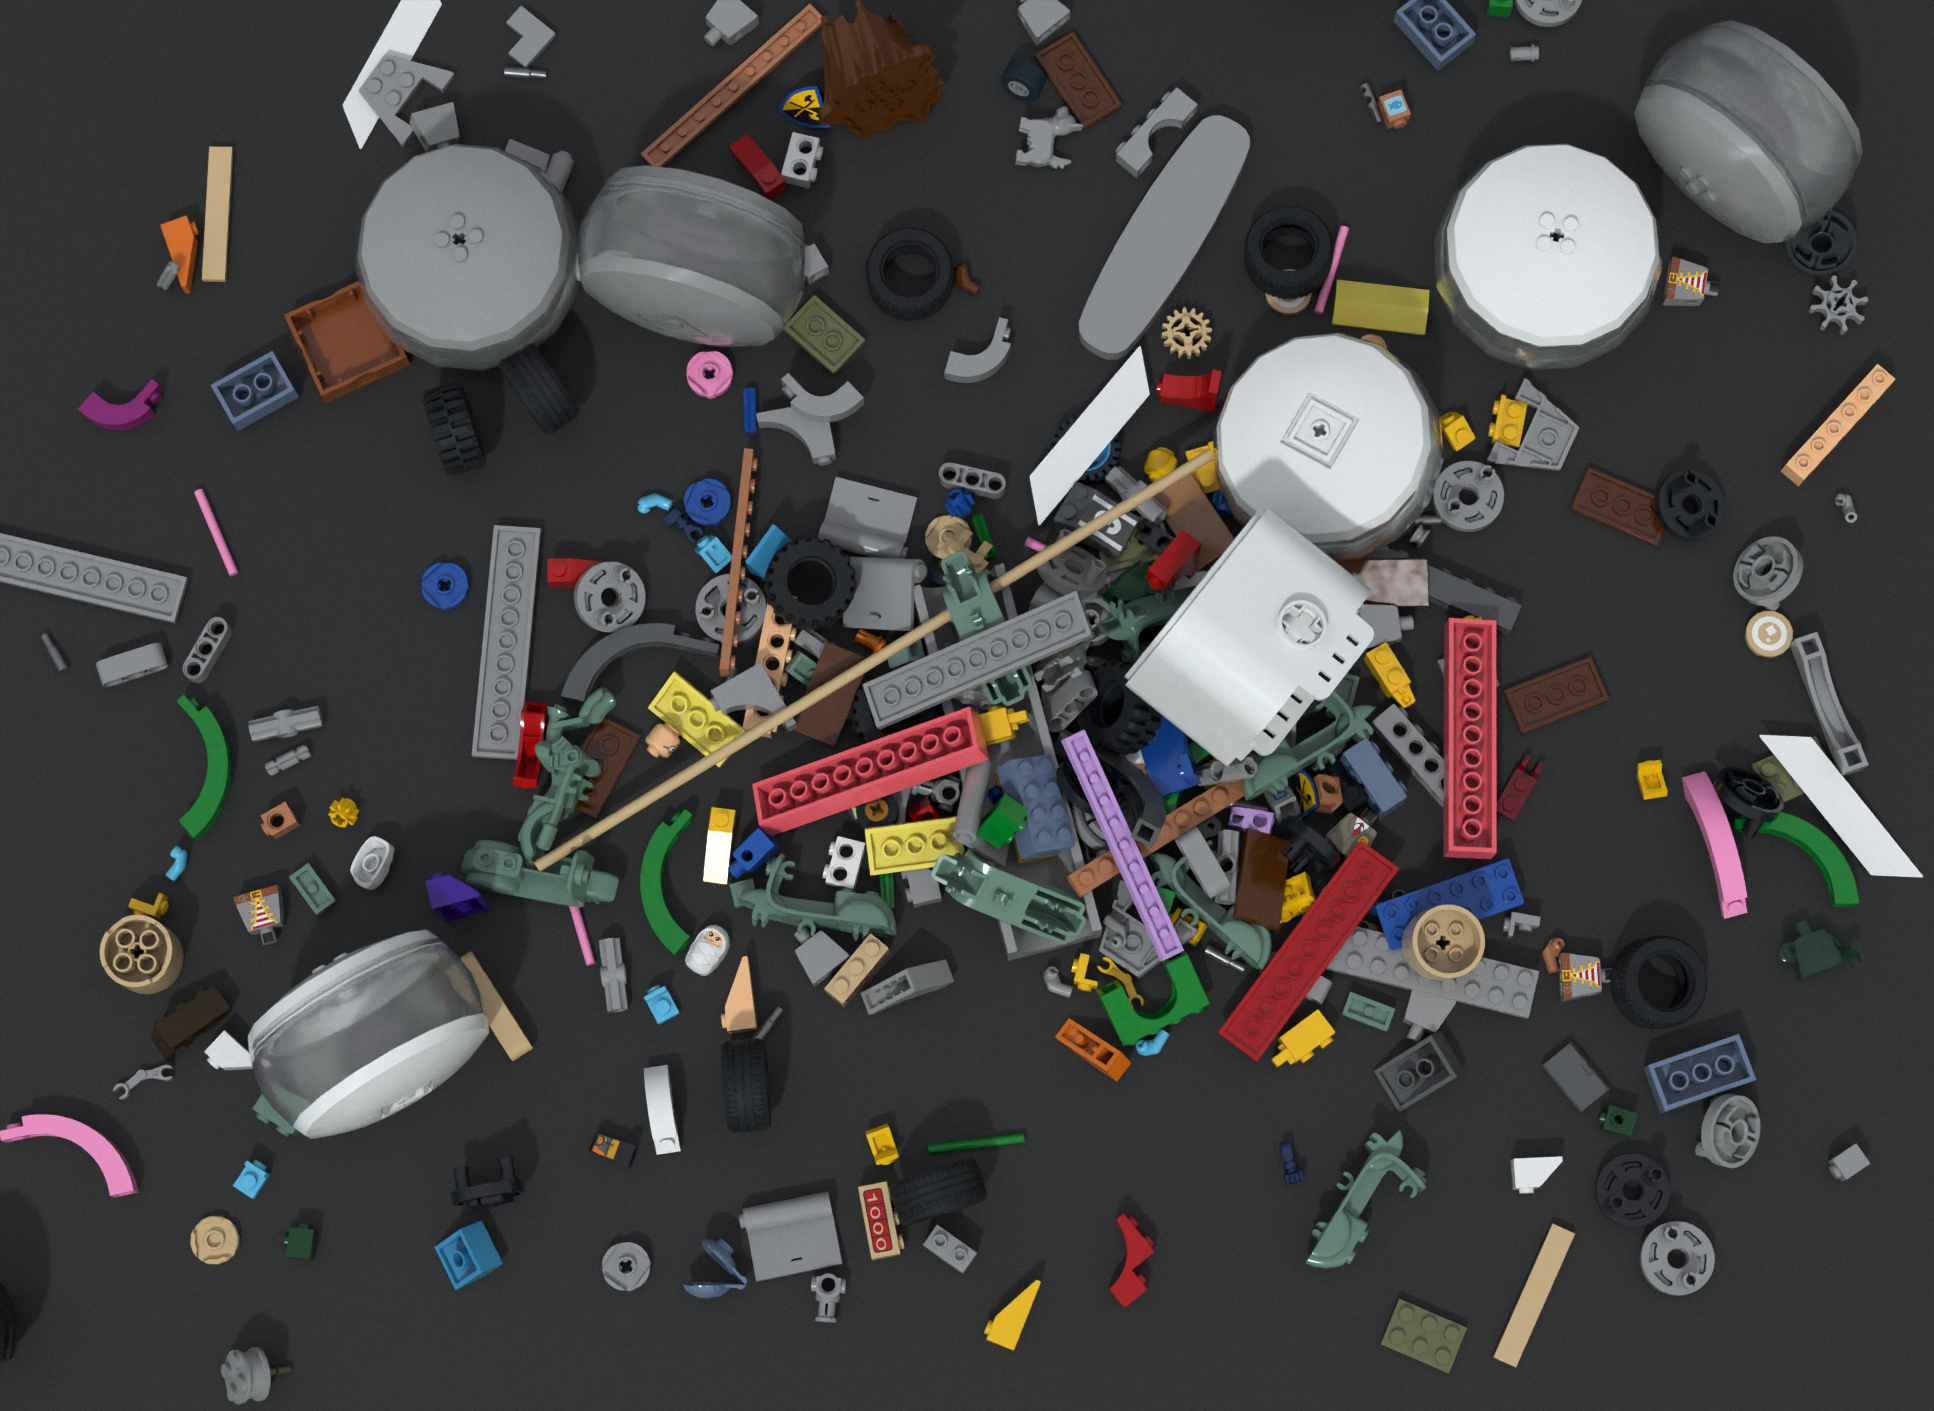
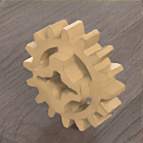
M1184 307L1180 314L1177 310H1174V317L1169 315L1166 317V321L1169 324L1163 323L1162 329L1165 332H1162L1161 338L1167 339L1164 342V347L1171 346L1170 353L1173 354L1177 351L1178 358L1186 354L1187 358L1190 359L1191 353L1198 357L1200 355L1199 349L1206 351L1207 345L1205 343L1211 342V337L1208 335L1212 334V328H1206L1209 325V319L1203 321L1204 313L1201 312L1197 316L1195 308L1188 313L1186 307ZM1178 321H1181V323H1180V325H1179L1178 327H1174V328L1172 329V327H1173ZM1188 330L1190 336H1185V333H1183V331ZM1200 337H1202L1196 345H1192V343L1196 339H1200Z

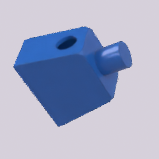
M758 828L733 852L732 855L737 860L728 867V870L737 879L746 870L754 873L774 856L782 846L773 836H770L762 828ZM752 852L753 858L749 861L748 855Z

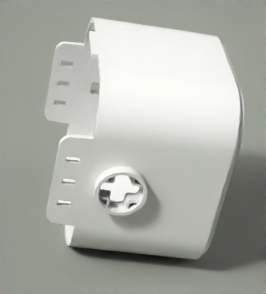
M1267 508L1265 512L1259 509L1124 677L1129 681L1125 686L1226 767L1235 758L1242 761L1252 750L1261 756H1269L1279 746L1314 699L1321 701L1329 697L1373 640L1374 631L1372 627L1357 615L1365 606L1363 602L1371 590L1271 509ZM1347 636L1351 637L1354 641H1356L1358 645L1355 646L1349 640H1347ZM1333 654L1337 655L1340 659H1342L1344 663L1341 664L1335 658H1333ZM1319 672L1323 673L1326 677H1328L1330 681L1327 682L1321 676H1319ZM1293 694L1302 702L1299 704L1290 696ZM1277 712H1281L1284 716L1288 718V720L1285 721L1284 719H1282L1277 714ZM1267 729L1275 737L1272 739L1263 730Z

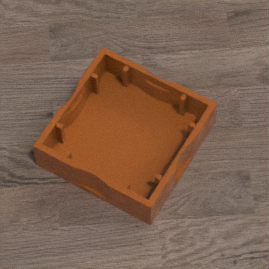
M364 279L338 290L325 299L313 301L284 315L325 403L331 402L411 365L394 328L368 296Z

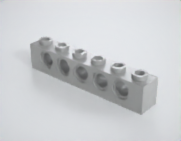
M1393 703L1372 721L1371 727L1444 809V789L1441 786V780L1444 779V760L1439 755L1440 750L1433 742L1428 743L1423 737L1424 732L1417 724L1412 725L1407 719L1409 717L1407 712L1401 706L1397 708ZM1395 726H1402L1406 734L1397 736L1393 728ZM1418 744L1421 747V753L1413 754L1409 750V745ZM1428 761L1434 762L1437 770L1429 772L1425 768V763Z

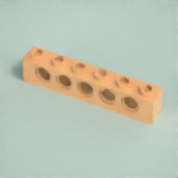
M1877 364L1788 461L1781 472L1799 487L1891 386L1895 378Z
M767 603L755 665L761 663L780 695L782 686L786 687L788 673L785 672L786 664H789L792 660L793 650H790V643L796 640L797 628L791 623L790 625L777 624V616L773 612L774 609ZM781 638L784 640V643L781 647L775 648L771 645L773 639ZM770 661L779 662V667L772 671L767 669V664ZM746 709L743 729L748 731L771 717V715L760 716L757 713L758 710ZM778 727L761 737L772 738L773 732L777 733Z

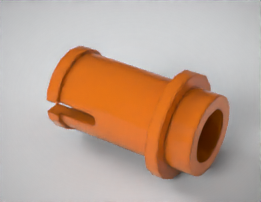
M862 628L855 637L856 643L872 649L873 653L884 648L887 641L883 639V636H875Z

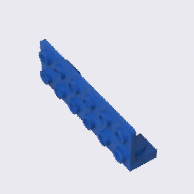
M1162 716L1160 721L1162 724L1160 729L1156 730L1155 738L1152 741H1148L1149 745L1142 749L1141 753L1149 779L1158 789L1162 798L1201 784V780L1186 734Z
M1506 858L1400 897L1374 904L1370 910L1372 915H1378L1389 949L1396 950L1402 947V936L1406 926L1417 914L1424 910L1440 905H1456L1468 910L1480 920L1522 905L1524 900L1510 860Z

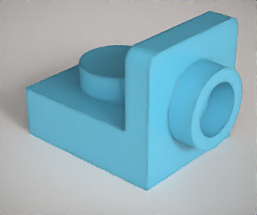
M705 535L696 543L697 547L694 551L703 558L714 573L719 572L732 560V555L716 536Z
M657 985L647 991L648 995L644 996L658 1025L680 1014L665 986L660 987Z
M246 1160L244 1163L246 1166L233 1187L255 1199L270 1177V1174L265 1172L267 1167L259 1161L254 1160L251 1163Z

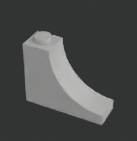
M791 407L756 413L759 428H778L796 436L808 449L813 464L818 463V465L824 466L836 460L829 422L809 420L796 413Z
M761 663L712 689V698L709 699L715 711L720 710L723 716L730 712L744 709L758 710L773 716L786 708L785 703ZM793 717L782 723L788 732L797 728Z
M945 959L907 968L863 991L861 996L868 1015H873L908 999L939 990L953 983L954 979Z

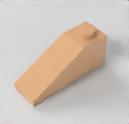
M748 956L742 957L724 1007L725 1014H721L722 1027L727 1028L729 1034L758 1030Z

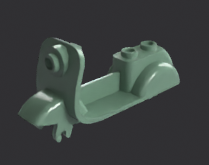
M964 551L956 552L941 561L945 574L943 580L947 583L946 588L942 590L943 597L961 640L1006 622L990 586V582L996 579L994 573L987 569L976 573L972 562ZM1027 665L982 685L991 704L1003 702L1004 705L1009 706L1021 701L1025 696V691L1029 690L1033 684L1030 668Z
M1196 586L1174 591L1168 589L1166 593L1156 592V595L1139 598L1126 605L1119 599L1117 607L1111 601L1109 609L1112 616L1097 623V627L1108 638L1121 640L1124 646V650L1121 652L1122 660L1134 664L1149 646L1148 643L1139 644V634L1145 628L1166 624Z
M1335 688L1328 698L1321 700L1320 704L1314 708L1315 711H1319L1325 706L1332 712L1336 719L1331 725L1292 748L1284 738L1269 756H1261L1255 751L1246 756L1252 757L1254 762L1257 763L1258 772L1255 773L1254 778L1241 780L1245 800H1252L1267 790L1273 795H1277V790L1284 791V786L1288 785L1287 778L1316 762L1318 769L1321 771L1325 768L1322 759L1326 758L1331 764H1334L1335 757L1330 752L1350 739L1359 743L1362 739H1369V735L1373 734V728L1365 720L1376 707L1357 705L1350 708L1339 696Z
M479 840L475 843L473 849L466 851L462 863V872L467 875L465 884L471 888L571 907H584L585 901H593L596 904H600L601 901L611 902L615 898L619 883L617 876L593 869L594 857L583 850H577L573 858L563 857L540 872L537 867L528 863L520 847L495 840Z
M1211 840L1206 841L1209 848L1212 849L1213 842ZM1211 850L1215 858H1217V853ZM1150 854L1149 857L1158 870L1151 878L1154 883L1157 882L1156 886L1176 892L1175 897L1186 908L1182 912L1181 918L1183 919L1187 914H1192L1194 916V920L1190 924L1192 927L1200 920L1227 944L1225 949L1226 955L1231 950H1234L1231 960L1242 957L1254 969L1262 972L1271 953L1272 941L1271 934L1268 932L1270 929L1233 917L1234 905L1226 911L1221 905L1215 903L1213 898L1209 899L1204 890L1187 875L1190 866L1184 856L1177 861L1166 854Z
M970 848L967 851L961 850L960 853L956 852L954 856H939L932 869L931 877L946 885L945 890L963 905L1057 943L1067 944L1072 936L1076 937L1081 934L1086 924V918L1083 915L1085 905L1072 893L1051 884H1036L994 867L976 857Z
M782 853L779 857H773L772 861H767L766 875L770 876L766 889H753L745 892L738 898L739 904L753 910V927H756L757 921L761 920V927L765 928L770 919L798 926V934L802 933L804 926L810 927L811 936H814L816 928L853 933L855 941L859 937L858 934H863V941L870 933L873 936L879 937L896 935L894 914L888 903L877 892L867 891L865 894L855 893L853 889L842 888L841 891H836L834 903L789 898L779 895L778 889L782 880H793V875L785 873V869L788 867L795 868V863L793 861H786V855Z
M1401 1129L1388 1142L1379 1134L1372 1133L1369 1137L1371 1141L1365 1143L1366 1149L1371 1154L1366 1159L1356 1178L1354 1179L1348 1172L1343 1173V1176L1348 1178L1349 1184L1344 1186L1337 1183L1336 1186L1342 1191H1348L1329 1223L1318 1222L1315 1225L1322 1232L1317 1229L1312 1231V1235L1317 1240V1243L1305 1264L1327 1269L1343 1266L1345 1262L1351 1263L1357 1251L1353 1250L1358 1241L1362 1243L1369 1233V1230L1366 1229L1368 1223L1360 1219L1359 1216L1387 1171H1393L1403 1181L1398 1191L1402 1192L1405 1186L1412 1188V1193L1409 1197L1411 1199L1416 1196L1417 1191L1422 1193L1426 1189L1425 1185L1428 1182L1424 1178L1426 1174L1416 1167H1413L1411 1170L1408 1165L1399 1159L1403 1149Z

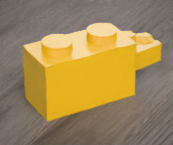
M1387 642L1366 653L1364 661L1388 699L1392 697L1403 709L1414 704L1416 700L1409 686L1411 681Z
M1001 705L988 708L987 713L980 715L979 712H976L981 718L986 746L1016 738L1015 731L1019 729L1018 724L1030 721L1026 710L1014 712L1013 708H1002Z
M1317 1009L1278 1039L1281 1044L1278 1047L1280 1053L1272 1058L1271 1061L1277 1068L1286 1061L1290 1065L1294 1062L1296 1064L1300 1060L1302 1063H1305L1315 1055L1312 1052L1318 1046L1323 1049L1334 1041L1332 1036L1335 1034V1031Z

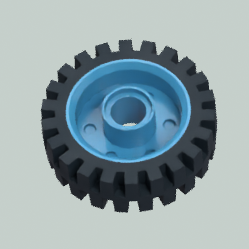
M1081 414L1076 415L1074 418L1070 417L1066 422L1060 424L1052 439L1051 450ZM1118 434L1115 435L1078 479V483L1085 485L1100 483L1101 480H1105V477L1112 468L1117 466L1120 458Z

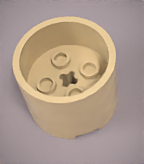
M1440 905L1420 912L1409 922L1402 936V951L1406 962L1420 976L1430 980H1446L1467 974L1479 963L1485 948V935L1478 919L1468 910L1456 905ZM1440 938L1441 941L1445 942L1443 947L1436 945V941L1440 940Z
M131 915L121 918L108 932L106 931L100 944V960L107 974L115 982L136 993L154 994L163 991L178 978L183 967L184 953L178 937L170 929L148 916ZM140 949L144 951V954H140L139 957L135 956V952H139Z

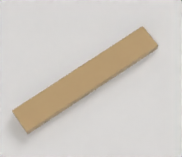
M209 147L202 265L203 282H226L233 147Z
M1553 1223L1551 1224L1493 1358L1514 1368L1517 1367L1575 1233Z

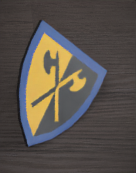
M810 85L794 90L782 101L778 109L782 115L799 125L809 128L831 127V125L821 124L818 117V111L825 99V94L820 91L819 85Z
M1302 769L1295 775L1292 792L1296 796L1301 814L1298 815L1302 817L1301 820H1304L1320 807L1317 786L1312 776Z

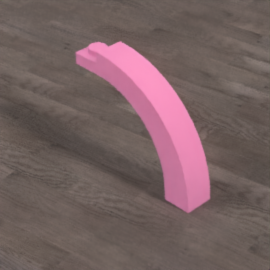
M1705 771L1682 777L1685 799L1698 821L1710 855L1717 884L1721 915L1726 919L1747 913L1745 900L1747 898V891L1741 862L1729 822L1715 788Z
M36 1114L22 1116L23 1126H21V1123L10 1124L6 1126L7 1130L0 1131L1 1141L6 1143L37 1136H55L71 1140L85 1149L98 1163L105 1176L110 1196L120 1197L139 1192L132 1169L120 1150L102 1133L86 1124L63 1116Z

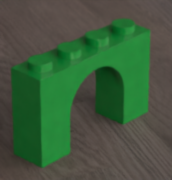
M1185 951L1162 961L1171 981L1172 990L1168 1002L1155 1012L1142 1013L1133 1009L1123 986L1118 980L1096 990L1115 1034L1123 1046H1132L1138 1043L1140 1038L1148 1034H1157L1162 1030V1027L1168 1024H1177L1183 1020V1017L1191 1013H1199L1205 1009V1006L1210 1004Z

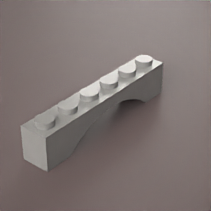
M1815 632L1794 639L1790 644V648L1837 770L1842 776L1863 770L1869 764L1862 746L1852 731L1837 698L1827 664L1826 653L1818 633Z
M914 786L890 794L897 802L899 808V817L896 824L906 823L907 807ZM928 868L901 871L902 879H908L909 888H905L908 902H913L914 908L942 901L938 881L931 877L932 871Z

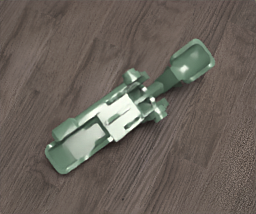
M604 687L596 690L586 699L580 709L578 718L570 719L571 715L566 713L568 709L560 705L547 706L549 721L545 740L539 741L535 745V753L546 770L551 773L552 785L544 796H533L534 803L530 806L527 818L518 835L523 855L528 863L536 867L534 861L546 854L545 851L550 849L558 830L557 823L568 818L569 814H573L578 800H589V797L583 794V790L586 787L593 789L594 784L583 779V776L595 778L601 774L600 763L591 759L578 745L573 746L562 736V732L589 727L590 724H597L603 721L606 714L616 705L614 695Z

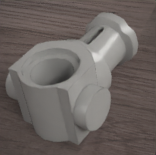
M947 776V779L944 780L939 778L936 781L929 780L915 785L912 794L916 795L919 793L929 796L931 801L939 803V809L952 812V808L960 799L959 788L961 780L952 776ZM947 788H953L956 791L955 797L951 800L943 797V792Z
M830 1273L817 1277L812 1276L811 1291H816L815 1300L819 1301L818 1316L815 1317V1321L837 1323L835 1307L836 1303L840 1302V1294H845L846 1279L837 1278ZM831 1278L835 1281V1288L831 1292H826L822 1288V1283L825 1279Z

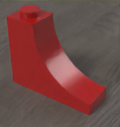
M1212 370L1211 373L1202 376L1164 374L1163 381L1158 380L1156 394L1160 395L1159 402L1214 413L1222 371Z
M1182 530L1147 570L1146 580L1153 589L1166 593L1181 577L1185 576L1190 580L1196 572L1202 543Z

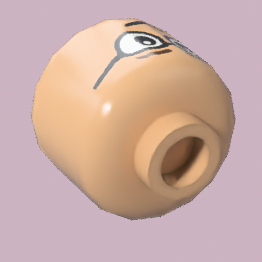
M659 723L645 738L646 743L649 745L646 750L655 758H658L659 755L668 758L680 744V739L678 738L680 733L668 723L664 725Z

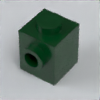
M1609 1105L1600 1112L1598 1123L1601 1124L1600 1131L1628 1139L1632 1136L1638 1113Z
M297 1223V1228L290 1227L289 1232H286L284 1236V1247H287L286 1257L314 1260L318 1231L311 1229L312 1225Z

